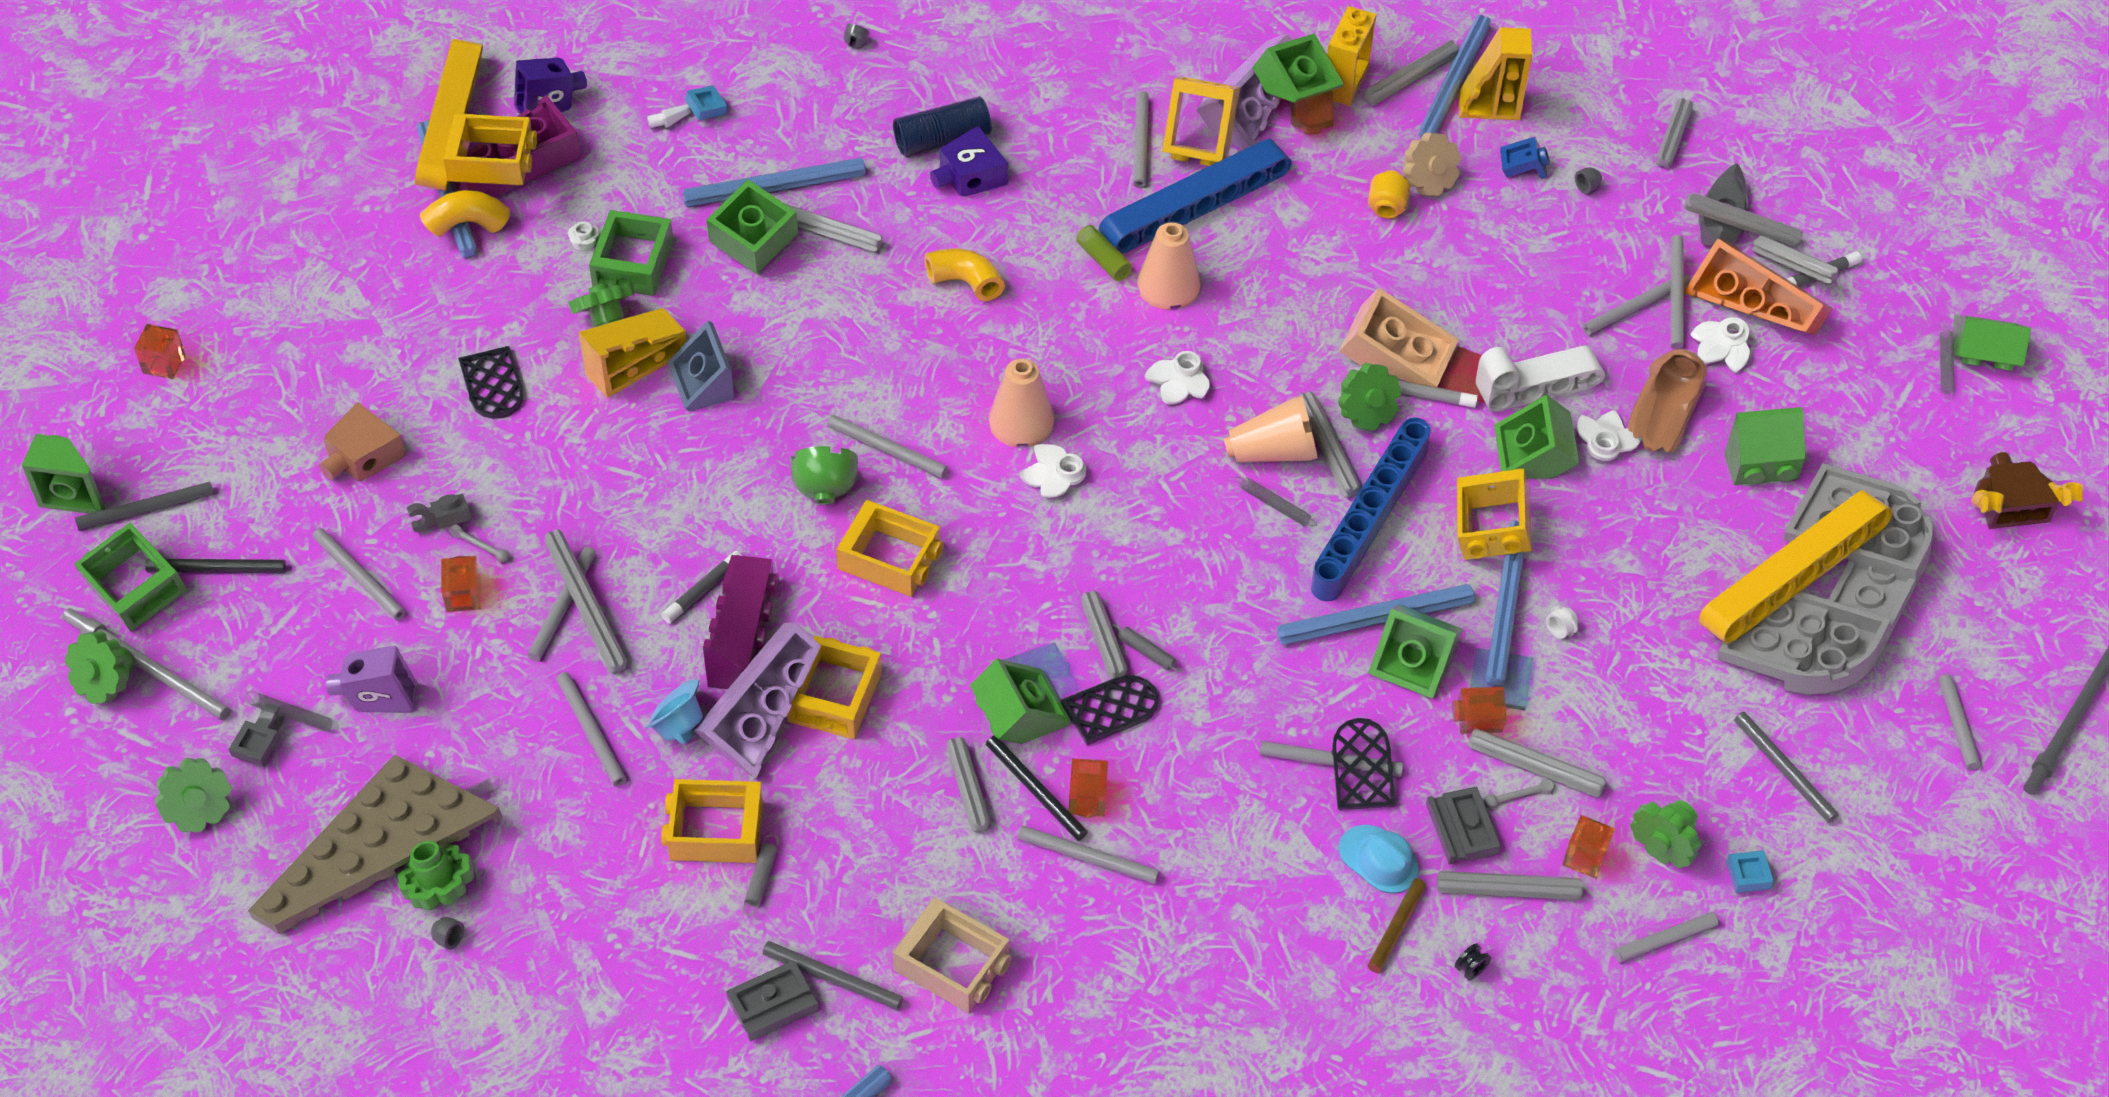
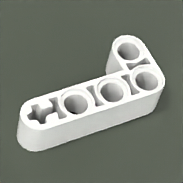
M1579 346L1513 363L1505 348L1494 347L1481 356L1475 382L1488 409L1498 412L1531 404L1546 394L1551 398L1593 388L1603 381L1605 372L1589 346Z

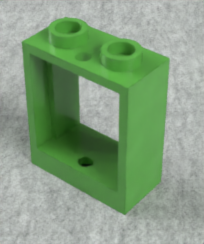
M610 210L589 264L592 287L607 283L609 288L631 282L634 293L654 296L674 242L671 219ZM616 235L655 241L647 264L609 259L608 256Z
M131 522L114 532L110 538L95 549L87 552L80 560L74 563L84 581L130 632L188 590L175 569ZM140 550L158 572L117 601L99 580Z

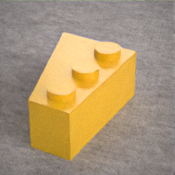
M1499 28L1458 91L1459 118L1520 121L1532 60L1531 29Z
M664 308L578 332L585 375L606 398L667 365L672 356L687 342L686 331Z

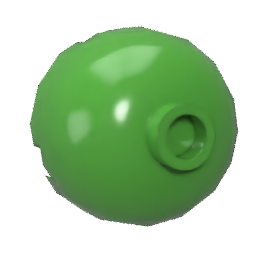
M830 446L808 447L796 451L795 457L791 455L792 481L803 495L813 498L817 504L827 505L834 503L835 498H840L851 490L857 479L858 456L849 449L841 448V454L830 453Z

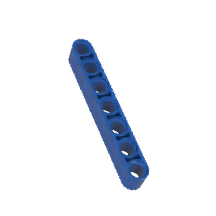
M1265 139L1109 214L1101 221L1098 230L1121 254L1127 253L1152 241L1158 228L1163 224L1178 223L1185 225L1283 177L1291 168L1292 160L1272 139Z
M1413 417L1406 419L1401 424L1315 562L1311 591L1317 599L1325 602L1333 601L1341 595L1426 456L1431 432L1427 421Z

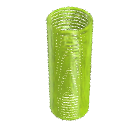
M1093 225L1085 226L1079 231L1076 237L1077 243L1115 281H1120L1128 276L1132 269V264Z

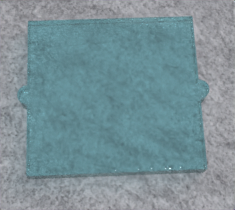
M1055 642L1004 659L1040 668L1057 697L1078 690L1069 671L1070 663L1064 661ZM1038 677L1029 679L1041 688L1045 699L1048 698Z
M1476 648L1468 701L1493 705L1495 709L1506 707L1525 711L1533 657L1509 653L1505 682L1502 686L1497 687L1486 682L1490 650Z

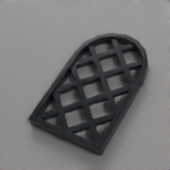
M510 346L458 358L469 394V401L475 412L486 418L498 419L512 415L520 408L523 402V386L518 376ZM507 354L511 364L503 361ZM485 359L494 362L490 369L481 367ZM464 365L472 368L467 375ZM499 365L508 368L503 375L494 372ZM477 370L485 373L481 380L472 378ZM512 371L514 372L516 381L511 378H508ZM490 376L499 379L495 386L485 383ZM504 381L513 385L508 392L499 389ZM469 382L476 384L472 392ZM481 387L491 390L486 397L477 394ZM517 388L519 389V396L513 394ZM495 393L504 396L500 403L490 400ZM473 398L482 401L481 404L477 406ZM509 398L517 401L511 408L504 406ZM486 404L496 407L493 412L483 410Z
M1125 675L1061 699V704L1084 742L1088 745L1151 718L1157 710L1158 694L1156 688L1148 680L1140 676ZM1124 682H1126L1125 687H1124V686L1117 685V684H1119V683H1124ZM1131 682L1143 685L1142 691L1131 689ZM1147 688L1152 692V694L1146 693ZM1105 689L1103 695L1096 694L1097 692ZM1110 689L1123 692L1120 700L1108 697ZM1127 693L1139 696L1136 705L1124 701ZM1089 697L1101 700L1098 709L1086 706ZM1083 698V701H1082L1081 704H1078V703H1075V702H1074V701H1077V700ZM1144 698L1154 700V705L1151 709L1141 706ZM1105 702L1118 705L1115 713L1103 711ZM1070 707L1079 709L1077 716L1074 715ZM1122 707L1134 710L1131 718L1119 715ZM1083 711L1096 714L1093 722L1081 719ZM1139 711L1145 713L1144 715L1137 717ZM1100 715L1112 718L1109 727L1097 724ZM1117 720L1125 722L1115 726ZM1081 725L1090 727L1088 735ZM1095 729L1103 731L1093 735Z
M1355 718L1346 721L1337 729L1333 737L1331 751L1334 764L1337 810L1395 807L1391 747L1387 733L1380 724L1371 719ZM1360 723L1363 724V726L1359 729L1354 724ZM1369 725L1379 731L1374 740L1363 732ZM1348 726L1356 732L1349 741L1340 735L1341 731ZM1359 736L1369 743L1363 752H1360L1352 745ZM1382 737L1386 745V750L1377 744V742ZM1337 739L1344 744L1338 753L1336 751ZM1373 747L1383 754L1376 764L1365 756ZM1348 748L1358 756L1351 765L1341 758ZM1386 758L1388 774L1379 767ZM1361 760L1372 767L1365 776L1354 769ZM1338 762L1346 768L1340 777L1338 774ZM1375 771L1385 778L1378 788L1367 780ZM1350 772L1360 779L1353 789L1343 782ZM1388 783L1390 798L1381 791ZM1363 784H1366L1374 791L1367 800L1356 793ZM1340 786L1343 787L1347 792H1349L1342 801L1340 796ZM1377 795H1379V796H1380L1381 798H1383L1386 802H1371V801H1372ZM1352 796L1361 802L1346 804Z

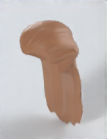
M1687 349L1671 350L1652 362L1649 366L1650 376L1642 388L1630 415L1628 430L1633 432L1634 438L1641 437L1644 448L1651 452L1658 451L1663 447L1666 453H1674L1682 440L1697 401L1706 386V364L1695 352Z

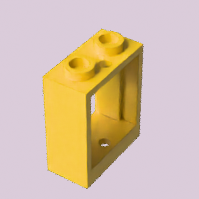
M1347 6L1328 44L1327 56L1344 85L1322 93V98L1351 106L1370 67L1377 14Z
M1183 76L1174 78L1162 152L1171 153V159L1188 161L1189 157L1200 159V164L1211 166L1229 157L1240 87ZM1183 93L1224 100L1216 151L1175 144Z
M454 113L443 158L447 180L454 182L523 185L526 172L530 173L532 168L530 152L535 150L537 145V133L531 130L530 118ZM470 142L518 144L515 159L466 157Z
M1524 468L1457 478V538L1464 560L1532 551L1530 489ZM1518 502L1519 526L1472 532V509Z
M866 499L836 548L837 569L912 597L917 586L924 585L931 562L933 560L937 561L942 553L944 543L940 541V526ZM875 531L922 547L909 571L862 554Z
M814 635L813 639L821 647L802 686L798 688L792 700L787 720L790 723L855 740L882 674L881 653L869 647H857L842 643L834 638H823ZM819 661L864 672L850 707L805 695Z
M674 779L673 793H667L665 799V813L670 815L669 824H663L661 834L662 846H668L670 860L756 863L763 810L761 782ZM685 806L744 808L741 839L682 837Z

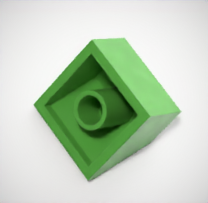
M1315 33L1267 48L1252 67L1266 93L1291 102L1307 99L1344 85Z
M1955 314L1953 354L1962 357L1961 363L1981 366L1982 360L1993 361L1994 368L2013 371L2014 365L2024 366L2031 327L2018 323Z
M1547 394L1494 424L1501 471L1524 468L1527 479L1554 478L1579 464L1571 412Z
M1802 407L1736 413L1724 452L1734 485H1756L1765 482H1788L1799 479L1805 462L1804 412Z
M35 434L22 463V468L38 507L87 514L105 510L92 472L70 439L59 435Z
M1398 604L1390 610L1368 674L1433 699L1452 662L1463 629Z
M996 658L970 684L976 696V704L985 713L991 724V732L999 740L1023 744L1065 728L1071 723L1046 675L1040 668Z

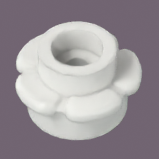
M578 222L569 229V240L577 250L587 251L597 244L599 230L589 222Z
M1554 606L1551 609V613L1546 617L1547 628L1557 638L1571 637L1578 630L1577 615L1570 608Z

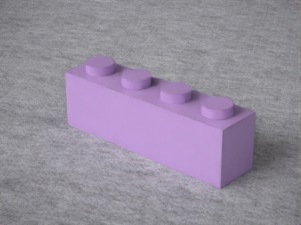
M1288 33L1264 42L1222 83L1240 87L1231 143L1243 150L1257 143L1255 141L1259 132L1264 130L1268 123L1267 118L1270 112L1277 107L1281 100L1277 96L1266 93L1252 67L1267 48L1291 41L1292 39ZM1208 97L1196 110L1211 132L1219 136L1224 100Z
M795 622L784 623L693 731L719 754L752 777L757 778L762 767L760 765L767 751H770L776 739L775 735L784 717L786 718L792 706V700L798 688L802 686L821 645Z

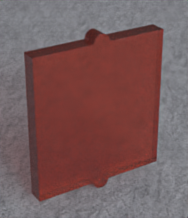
M1458 346L1450 362H1448L1438 386L1447 390L1478 395L1477 401L1485 403L1475 382L1479 360L1482 355Z

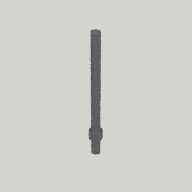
M2109 646L2044 753L2038 754L2033 762V771L2023 786L2026 793L2035 795L2044 780L2051 777L2057 768L2059 755L2109 674Z

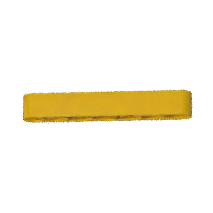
M455 38L451 40L416 168L415 185L447 191L449 181L447 180L443 161L454 113L467 114L480 67L483 44Z
M1865 490L1857 492L1710 601L1700 613L1699 624L1726 644L1736 641L1881 532L1892 517V509Z

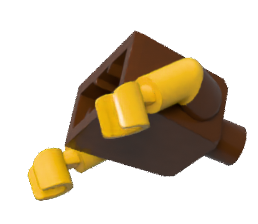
M2000 452L1991 457L1990 463L1992 466L1987 468L1984 477L1977 482L1971 499L1973 506L1981 509L1982 513H1985L1989 529L2049 523L2059 502L2064 506L2071 505L2072 500L2083 502V485L2077 482L2057 485L2041 473L2035 463L2030 461L2013 463L2009 453Z

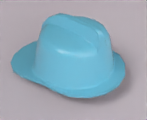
M697 679L689 680L668 694L657 706L650 722L645 728L652 727L666 741L676 739L681 744H686L695 735L693 730L703 718V713L695 696L699 687V681Z
M1360 825L1346 831L1339 841L1338 851L1344 863L1380 891L1391 894L1403 892L1409 889L1413 879L1418 877L1419 867L1417 859L1412 853L1409 843L1398 833L1385 831L1377 826Z

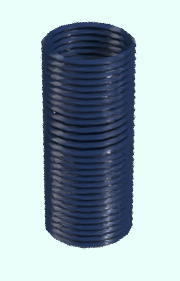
M981 96L897 117L893 120L894 137L898 149L903 156L945 146L977 126L980 127L985 135L990 134L992 130L990 113L985 100Z

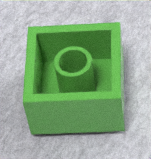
M749 179L706 219L709 242L756 274L798 234L796 211Z

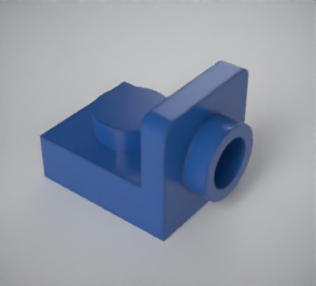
M1535 136L1500 147L1502 170L1506 177L1532 169L1537 170L1541 179L1547 177L1546 165L1550 164L1549 154L1545 146L1540 147Z

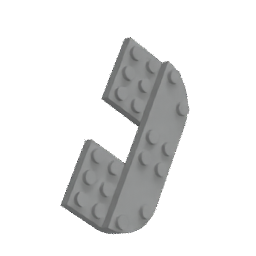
M1822 463L1785 530L1784 541L1791 542L1861 490H1865L1892 509L1893 514L1889 523L1881 532L1845 558L1849 561L1828 600L1805 592H1799L1736 641L1730 644L1723 642L1718 650V660L1783 680L1784 690L1803 695L1839 691L1863 679L1877 663L1930 559L1933 526L1930 515L1926 516L1921 508V501L1898 485Z

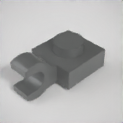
M463 493L442 496L439 500L430 502L431 507H426L420 503H414L407 507L410 517L422 515L420 520L411 522L414 532H422L435 525L442 529L472 520Z
M266 703L256 723L245 720L228 749L232 757L264 767L280 739L277 730L284 721V716L278 715L280 707Z

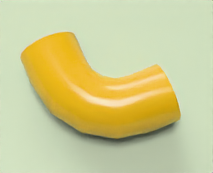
M461 190L448 193L432 202L420 213V218L425 227L438 237H442L452 227L463 222H475L487 231L494 233L502 229L507 223L510 209L498 199L483 192Z
M949 248L924 254L926 272L932 284L947 280L965 281L971 286L975 296L982 301L996 299L1004 291L1005 283L998 269L988 258L975 251Z

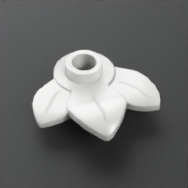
M1730 317L1721 322H1703L1691 332V337L1701 342L1698 348V356L1706 365L1724 359L1728 368L1733 373H1737L1749 360L1750 349L1746 343L1749 338V327L1740 318ZM1736 329L1739 332L1736 334H1730L1727 330Z
M1192 351L1180 352L1173 360H1160L1154 363L1145 374V380L1161 385V399L1165 404H1179L1189 394L1196 398H1203L1209 390V379L1203 374V363L1200 357Z
M1615 410L1604 414L1597 421L1581 415L1577 423V432L1587 442L1589 454L1601 461H1610L1615 459L1620 452L1632 451L1642 441L1641 437L1634 438L1633 432H1630L1628 428L1624 429L1623 423Z
M1038 444L1034 445V453L1038 463L1019 473L1020 478L1027 485L1035 488L1041 487L1042 497L1053 498L1066 493L1070 485L1080 483L1086 476V466L1079 456L1067 454L1062 447Z

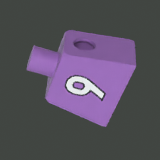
M396 645L347 654L344 657L341 673L329 674L326 678L328 694L330 696L345 694L356 711L413 713L418 683Z

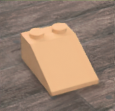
M1378 288L1361 305L1339 352L1361 366L1364 363L1383 365L1388 368L1389 374L1397 376L1398 379L1437 388L1459 339L1381 288Z

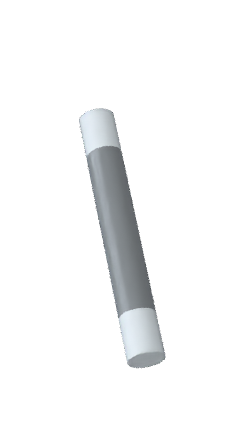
M1399 381L1401 394L1472 408L1476 406L1478 395Z

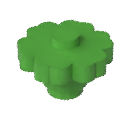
M631 282L609 288L607 283L589 288L590 294L569 301L568 304L572 314L589 311L593 326H601L622 320L625 316L620 300L635 295Z
M1364 363L1360 371L1350 370L1347 377L1341 383V396L1338 400L1341 415L1344 418L1351 419L1353 427L1363 430L1374 431L1380 423H1390L1393 416L1398 412V404L1395 400L1401 395L1399 380L1397 376L1389 374L1386 366Z
M103 631L80 634L77 642L69 644L65 663L71 669L68 674V680L76 694L80 696L86 694L91 704L113 701L116 699L117 693L126 689L129 672L133 667L132 655L128 649L120 646L117 640H108Z
M185 758L179 768L174 766L167 767L163 772V776L156 782V787L160 794L155 798L154 804L159 810L163 821L166 823L175 822L181 832H201L205 828L206 822L211 824L219 823L223 814L229 810L230 805L225 797L231 792V785L227 781L223 770L218 767L211 768L208 761L204 758Z
M1676 800L1674 803L1660 808L1656 803L1649 802L1642 804L1633 814L1634 820L1630 827L1634 838L1644 844L1646 852L1661 863L1667 864L1670 861L1677 868H1683L1684 866H1689L1698 856L1697 851L1702 846L1698 833L1695 830L1698 814L1688 803Z
M423 841L411 850L410 861L406 863L408 868L398 874V887L404 899H410L414 908L432 910L439 903L444 905L452 904L457 898L466 893L465 884L471 882L475 877L473 872L474 866L469 855L462 853L458 845H448L444 849L434 841Z

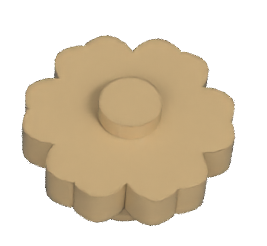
M1427 132L1422 135L1421 140L1411 141L1409 148L1405 152L1403 173L1410 186L1416 187L1418 194L1440 196L1443 188L1451 189L1454 186L1455 181L1459 177V170L1456 165L1461 160L1457 144L1448 142L1445 134Z

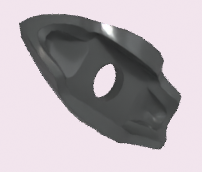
M1737 163L1730 166L1716 180L1705 197L1719 202H1726L1734 207L1749 211V196L1740 166ZM1699 215L1698 218L1701 242L1705 246H1713L1717 238L1734 245L1740 234L1745 231Z

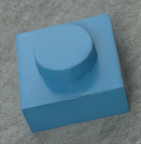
M714 85L686 92L685 101L698 121L726 114L727 104Z
M1764 850L1728 855L1726 864L1735 893L1772 888L1774 880Z

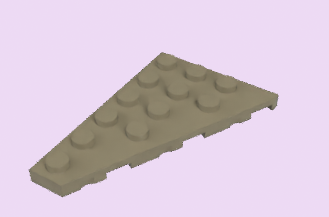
M394 754L254 903L248 912L253 920L277 933H281L295 926L300 920L311 918L320 913L318 908L341 896L346 900L371 887L376 881L387 879L396 874L394 869L410 861V852L417 844L423 841H434L445 849L452 842L461 841L470 836L469 831L491 819L495 823L498 822L502 817L499 807Z

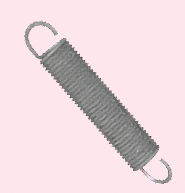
M1112 624L1119 631L1118 638L1139 651L1165 670L1174 669L1180 673L1183 672L1179 666L1177 668L1180 670L1173 667L1176 663V658L1168 652H1165L1128 626L1124 627L1121 631L1120 627Z
M767 835L763 839L744 900L743 914L747 916L754 914L761 903L777 852V848L774 845L764 844L765 839L769 836L776 837V845L778 846L779 838L776 835ZM746 903L756 906L753 913H745Z

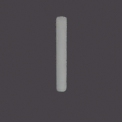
M1949 674L1943 675L1938 678V682L1966 768L1968 770L1978 769L1981 763L1953 678Z
M1710 912L1614 949V956L1621 963L1718 926L1717 916L1714 912Z

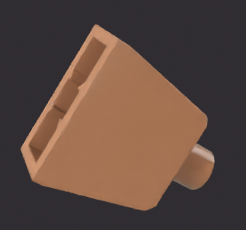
M357 402L326 433L324 443L329 457L321 462L319 467L330 480H333L345 470L357 481H363L406 456L401 435Z

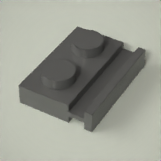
M1477 786L1443 793L1442 797H1427L1426 806L1449 865L1454 864L1456 860L1464 859V861L1499 854L1501 846Z
M795 960L726 991L727 999L742 1028L745 1029L749 1041L755 1040L819 1010L816 998L814 999L811 989Z

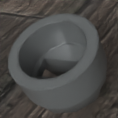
M848 23L844 32V41L848 46L853 41L855 42V48H860L867 41L870 31L862 26Z
M1592 167L1581 169L1575 174L1576 186L1583 194L1595 191L1602 182L1600 171Z
M443 917L437 920L431 928L432 939L439 946L449 950L454 949L460 943L464 934L463 923L450 917Z

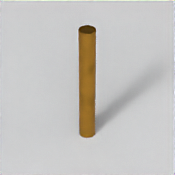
M1413 879L1367 965L1371 971L1375 973L1382 971L1427 886L1423 880Z

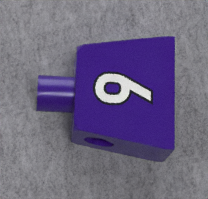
M559 57L516 61L514 106L519 114L526 109L532 111L539 106V100L546 95L560 112L567 111L572 107V91L587 88L585 73L583 71L571 73L564 60Z
M979 126L943 146L939 151L940 168L930 171V179L936 189L951 184L956 192L963 197L1008 185V162Z

